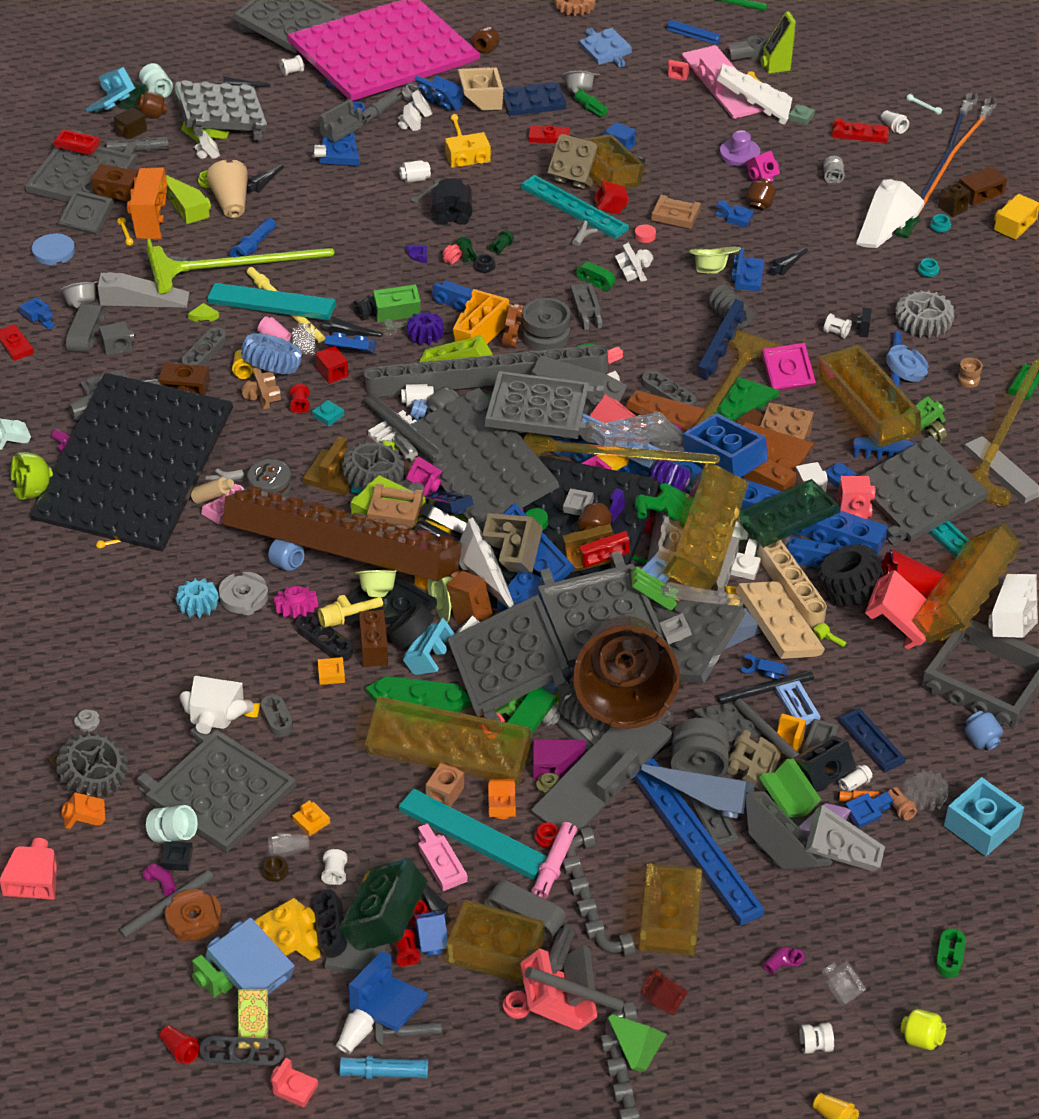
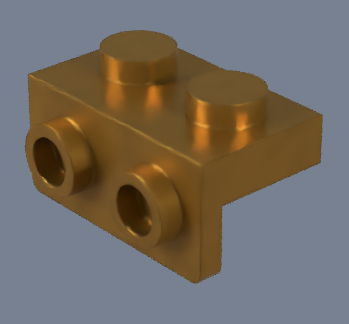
M610 524L563 536L565 556L576 567L572 572L613 562L610 559L584 568L580 555V546L613 535Z

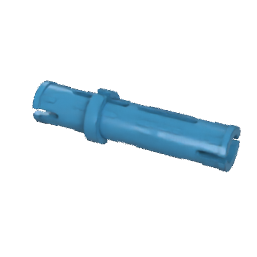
M367 1056V1058L341 1057L340 1076L366 1077V1079H372V1077L428 1079V1059L373 1058V1056Z

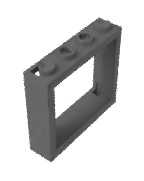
M964 616L926 669L922 688L931 691V694H937L950 700L955 705L964 706L974 713L983 711V713L990 712L1000 725L1003 724L1011 729H1015L1039 693V649L1012 637H993V629H989L988 626ZM961 640L1036 673L1014 706L939 672Z

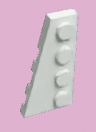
M722 64L718 72L717 81L736 94H744L747 101L751 104L757 103L765 108L763 112L769 116L773 114L780 119L779 123L785 124L787 122L792 97L785 92H780L770 85L754 79L750 75L737 71L732 66Z

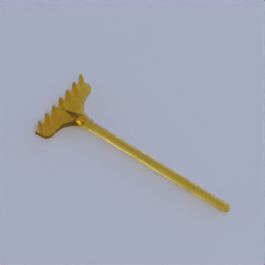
M737 330L735 338L729 341V344L739 350L737 362L696 425L714 414L749 360L762 357V349L785 345Z
M1036 358L1030 366L984 459L979 464L977 470L970 473L988 491V498L984 501L1008 507L1011 501V492L992 484L989 481L988 472L1039 371V358Z
M527 432L524 438L525 443L537 457L548 452L562 451L717 464L720 461V457L716 454L555 441L549 435L542 436L538 433Z

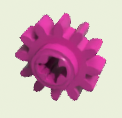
M300 586L287 587L284 592L278 591V596L274 597L276 613L283 612V617L290 616L293 618H297L300 614L305 617L308 612L314 613L315 608L318 607L316 591H309V587L303 588Z

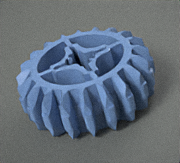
M253 333L247 335L241 348L242 358L247 363L275 374L280 373L283 375L296 372L302 359L301 350L295 344L269 334Z

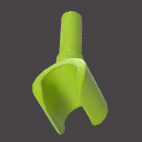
M820 623L813 628L814 634L819 641L826 638L842 647L847 643L833 635L825 623Z

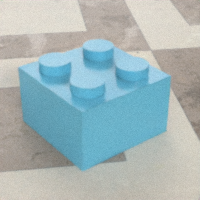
M981 777L948 806L944 826L980 853L987 856L1019 828L1024 807Z

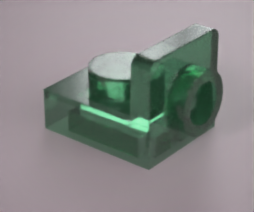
M132 82L135 89L129 92V97L119 103L120 109L128 110L132 107L137 109L139 95H143L147 91V86Z

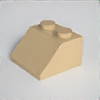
M497 67L458 69L463 93L482 110L502 109L503 86Z

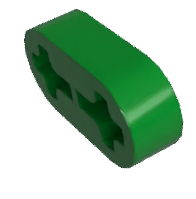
M586 261L576 269V275L579 280L592 283L593 286L604 291H608L616 282L612 272Z
M946 929L942 932L936 970L941 976L946 978L956 977L961 971L966 937L960 930ZM950 939L955 940L954 949L949 948ZM947 957L953 958L951 968L946 967Z

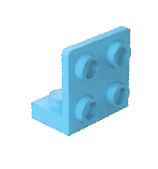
M124 67L104 73L98 77L102 88L108 95L85 109L87 112L94 110L97 113L103 109L107 110L116 105V101L124 100L130 96L129 92L134 90L135 87Z

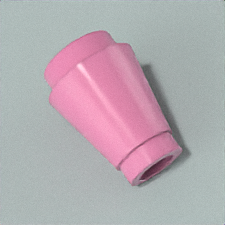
M266 316L259 323L258 332L283 338L286 341L291 339L292 334L273 317L269 318Z

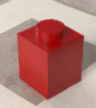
M603 180L594 196L597 209L615 214L621 213L629 201L625 186Z
M335 346L315 353L316 369L328 384L349 376L348 360Z

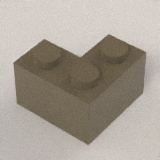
M488 513L482 536L493 547L502 548L499 561L510 572L532 574L543 528L533 517Z

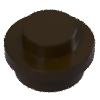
M270 856L261 867L262 875L268 881L278 882L286 878L289 873V866L282 857Z

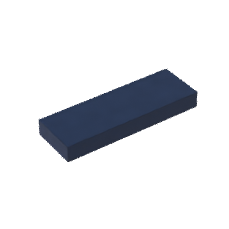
M860 708L838 718V723L883 773L905 763L906 758Z

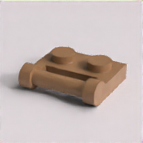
M661 195L652 212L651 220L692 229L701 211L702 204L669 199L668 196Z
M376 484L367 512V518L372 520L385 519L388 521V524H404L409 527H415L423 502L424 491L418 489L408 491L387 488L383 484ZM382 497H389V498L410 500V501H413V503L403 502V501H396V500H389V499H382Z

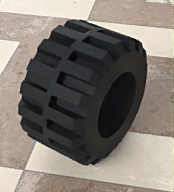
M861 544L846 545V547L836 549V551L829 553L828 557L824 558L821 561L822 564L818 567V576L828 599L833 604L837 603L839 606L858 605L863 601H868L872 596L877 579L884 576L875 550L868 545L861 546Z

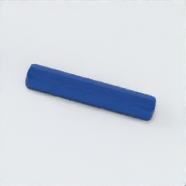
M670 20L667 25V30L714 45L720 42L721 35L674 20Z

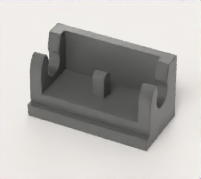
M350 99L320 115V134L332 142H336L364 126L360 107L356 108L355 113L353 101Z

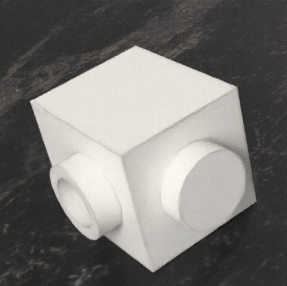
M819 463L796 466L795 485L801 497L807 500L825 497L828 478L826 472L822 471Z

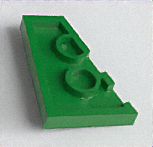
M738 377L715 413L736 422L751 409H762L766 406L767 402L776 399L780 395V390Z

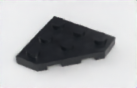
M395 576L393 590L388 591L384 597H381L383 606L367 611L384 610L385 624L394 623L403 613L417 603H422L431 612L437 606V599ZM360 584L346 598L352 605L377 597H370L367 592L363 591ZM359 613L344 617L345 624L351 627H360Z

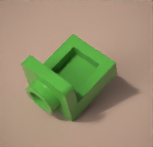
M202 955L192 960V978L199 988L205 987L213 997H216L221 992L227 993L234 987V984L222 971L218 972Z

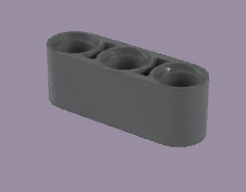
M80 304L67 335V351L90 354L89 349L93 347L96 340L95 335L99 333V327L102 325L100 322L105 318L104 306Z
M506 880L499 881L484 901V905L489 912L494 911L499 914V917L513 924L519 923L523 925L521 928L537 936L541 934L546 937L545 940L547 941L553 939L567 919L566 913L561 907Z

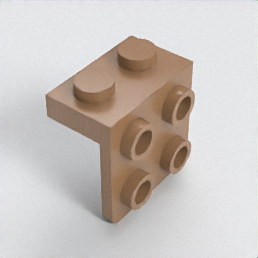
M769 402L761 426L805 440L806 436L809 437L811 433L814 412Z

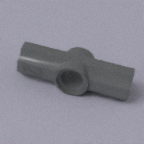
M752 35L748 37L747 41L728 44L725 46L726 58L729 61L747 58L750 60H760L761 56H763L764 47L770 37L763 38L758 35Z

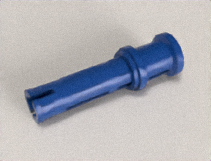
M266 218L249 236H244L240 239L238 245L231 248V257L249 256L255 253L258 244L276 228V222L272 218Z

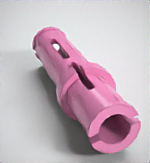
M569 822L561 824L545 863H542L539 867L540 874L531 890L535 895L537 891H540L539 897L546 899L554 880L560 876L561 872L559 869L574 835L577 833L576 826L569 830L572 825Z

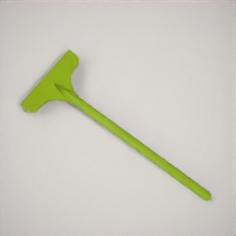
M147 239V254L158 294L170 292L172 290V279L181 271L330 257L335 254L334 249L326 248L180 262L168 258L163 252L162 247H153L151 239Z

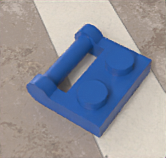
M333 332L332 336L326 335L325 344L329 347L335 346L337 349L365 351L374 354L376 349V341H367L368 337L355 335L354 339L346 338V334Z

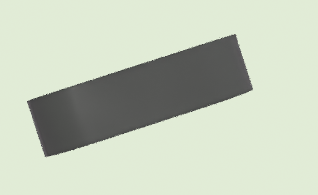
M278 695L264 697L261 701V711L270 732L277 737L289 735L293 730V723L283 699ZM269 705L276 707L277 711L273 712L272 707ZM280 719L281 723L285 726L280 727V725L277 724V720Z

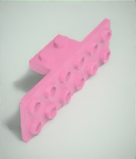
M717 46L682 53V58L685 62L688 63L690 68L733 119L764 111L765 108L759 104L754 103L753 105L748 102L744 94H736L717 81L718 72L722 64L734 67Z

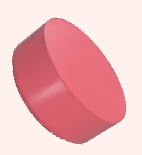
M640 225L636 227L635 239L637 241L649 243L655 240L656 229L653 226Z

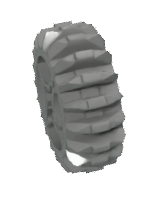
M920 289L919 292L905 293L904 297L899 299L895 308V318L899 328H904V332L910 331L911 336L915 335V333L919 334L920 338L922 335H926L929 339L932 334L938 337L939 334L944 335L947 330H950L954 321V306L951 305L950 300H945V296H939L938 292H923Z

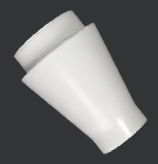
M888 110L884 111L881 115V120L894 133L902 134L909 127V121L905 115Z
M359 1009L349 1013L336 1047L347 1054H351L353 1049L373 1030V1018Z

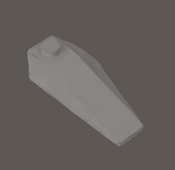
M101 273L98 283L100 305L187 308L190 294L188 291L172 287L170 292L158 294L155 282L124 273Z

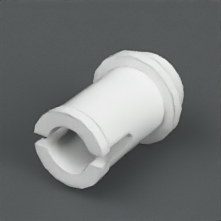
M857 765L853 772L838 780L839 787L843 791L851 792L863 783L865 785L870 783L872 772L866 765Z

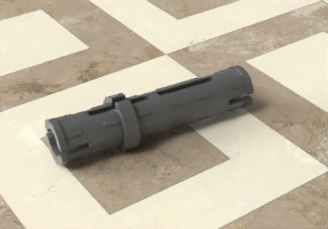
M394 88L376 103L369 104L367 109L362 112V117H364L362 122L364 125L376 117L379 118L382 112L401 100L403 94L397 95L402 91L399 88Z
M145 136V138L107 140L108 149L124 152L129 142L137 144L135 151H146L148 153L152 150H169L168 136L159 138Z

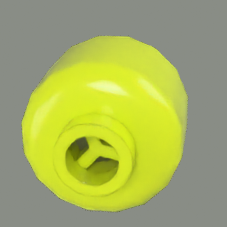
M915 1009L908 1017L905 1016L903 1018L901 1032L905 1034L907 1044L926 1050H933L937 1045H942L946 1035V1024L942 1022L941 1016L936 1013Z

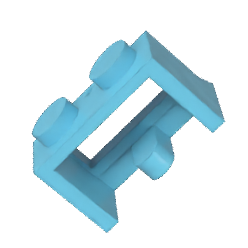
M444 618L441 619L440 623L431 624L411 644L408 651L405 652L403 661L413 674L419 675L438 671L439 668L429 653L433 649L437 655L445 654L447 649L444 643L449 642L447 638L455 635Z

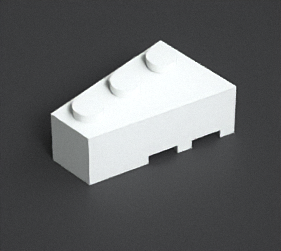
M1007 574L992 614L989 615V629H993V637H1024L1038 623L1037 574Z

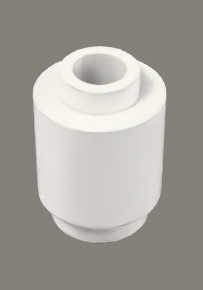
M423 160L405 162L399 168L401 180L404 179L406 183L425 181L431 175L429 163L423 162Z
M427 384L406 385L405 389H401L402 403H406V407H412L415 399L420 401L424 399V404L427 405V398L434 393L433 386H427Z

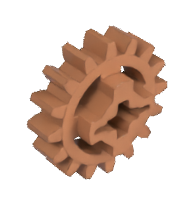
M555 0L556 9H560L561 13L566 12V15L571 13L576 16L577 14L584 15V12L590 13V10H594L595 0Z

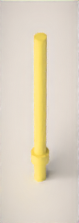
M253 267L248 268L247 274L254 280L256 286L264 290L277 291L265 275L259 274ZM291 315L318 343L325 340V336L305 317Z

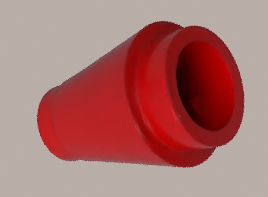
M171 1025L166 1026L161 1031L160 1039L177 1062L190 1064L198 1057L200 1046L196 1038Z

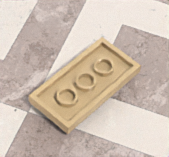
M779 581L738 584L735 591L780 659L822 655L825 648Z

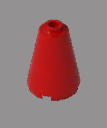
M890 549V552L885 554L881 563L884 576L895 570L925 598L940 597L942 593L945 594L947 591L948 580L945 579V574L896 550Z

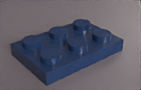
M558 82L503 88V102L509 116L567 109V103Z

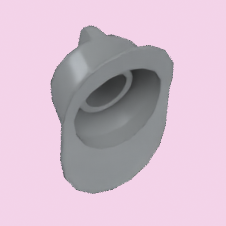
M570 71L564 73L562 79L565 80L569 92L576 94L578 90L582 89L588 93L592 89L593 79L600 77L601 74L588 71Z
M99 281L71 284L61 288L59 294L64 295L70 307L78 309L80 304H92L95 301V286L98 285Z

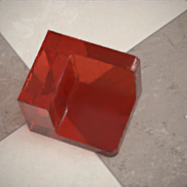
M656 968L641 991L650 1002L673 1016L689 992L680 983Z

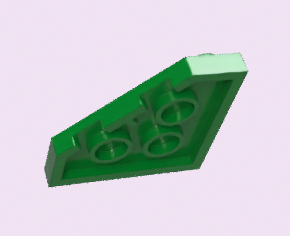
M386 676L366 687V694L409 739L421 734L426 728L430 729L472 705L470 697L458 684Z

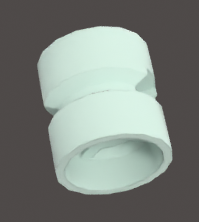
M152 63L146 65L140 71L139 80L147 91L161 94L164 97L170 95L173 83L161 66Z
M187 805L153 809L149 812L146 819L147 833L157 843L189 840L197 831V816L194 810Z

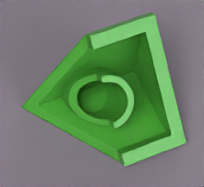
M616 1015L609 1016V1021L631 1069L638 1072L645 1071L667 1034Z

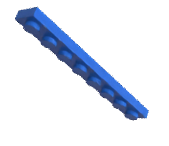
M654 758L645 764L659 767ZM640 770L633 779L738 924L741 926L764 916V907L676 788Z

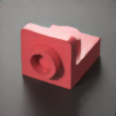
M285 1058L281 1066L275 1067L270 1079L274 1095L303 1108L318 1086L317 1079L292 1069V1060Z

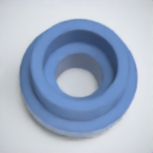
M415 399L410 416L414 417L416 421H418L419 417L423 418L428 405L424 404V399H421V401Z

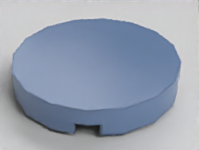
M57 233L39 237L32 245L34 258L36 261L46 265H57L56 262L61 261L62 263L67 262L75 253L74 241L64 234Z
M905 345L891 347L887 353L886 361L896 375L911 382H919L925 378L929 366L924 356L917 350L912 349L910 351L906 349L908 346Z

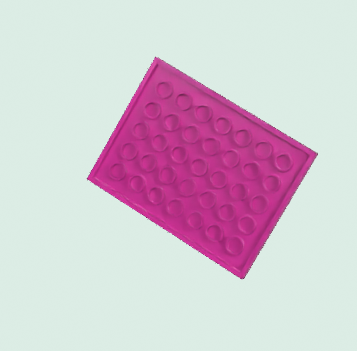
M421 0L394 1L390 4L288 34V42L351 101L413 82L416 75L425 78L480 59V53Z

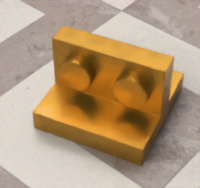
M338 436L330 450H321L303 477L304 484L347 495L352 485H349L348 480L344 479L342 472L343 457L345 452L349 450L346 438Z

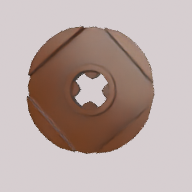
M511 303L509 306L502 346L516 347L524 305Z
M190 889L178 893L173 897V902L169 907L167 905L165 910L166 924L169 931L181 941L201 940L218 931L222 919L221 906L218 899L212 894L211 896L204 894V891L199 889ZM195 911L196 914H200L196 918H189L190 912Z

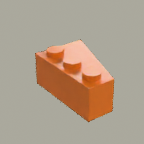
M140 168L138 176L134 178V189H131V201L127 203V211L132 216L136 238H162L159 223H163L164 216L160 215L161 207L166 204L168 186L164 168Z

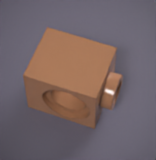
M440 763L426 783V795L451 807L464 789V772L456 767Z

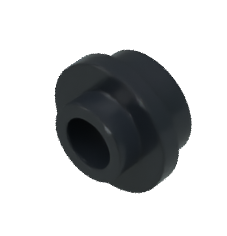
M481 254L475 260L474 266L477 271L486 273L495 269L496 262L491 255Z

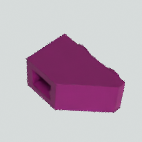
M533 740V779H538L544 773H554L561 779L585 755L586 740Z

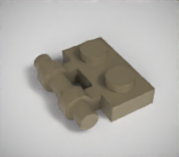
M742 730L740 736H737L735 739L734 752L729 755V768L727 771L735 775L738 769L743 770L742 780L755 783V788L765 792L767 789L759 776L762 773L775 772L782 751L762 737L756 742L750 739L751 733L748 730ZM745 752L751 754L749 759L743 756Z

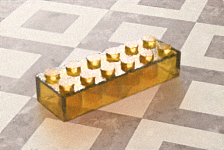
M859 344L818 357L820 380L878 447L887 446L921 434V411Z
M706 461L694 479L662 572L663 574L704 595L709 592L719 578L749 482Z
M1005 522L967 541L911 620L929 643L938 639L943 641L955 631L960 633L966 630L971 624L969 622L971 618L980 611L979 606L989 598L990 595L988 593L999 583V577L1008 570L1007 565L1009 562L1017 557L1016 552L1022 544Z
M378 696L365 747L371 755L432 768H438L440 763H443L450 767H456L464 772V774L489 780L514 779L515 785L520 786L532 741L530 727Z

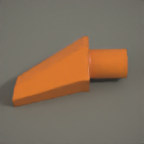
M854 789L853 792L840 791L839 801L849 802L867 793L874 799L879 796V791Z

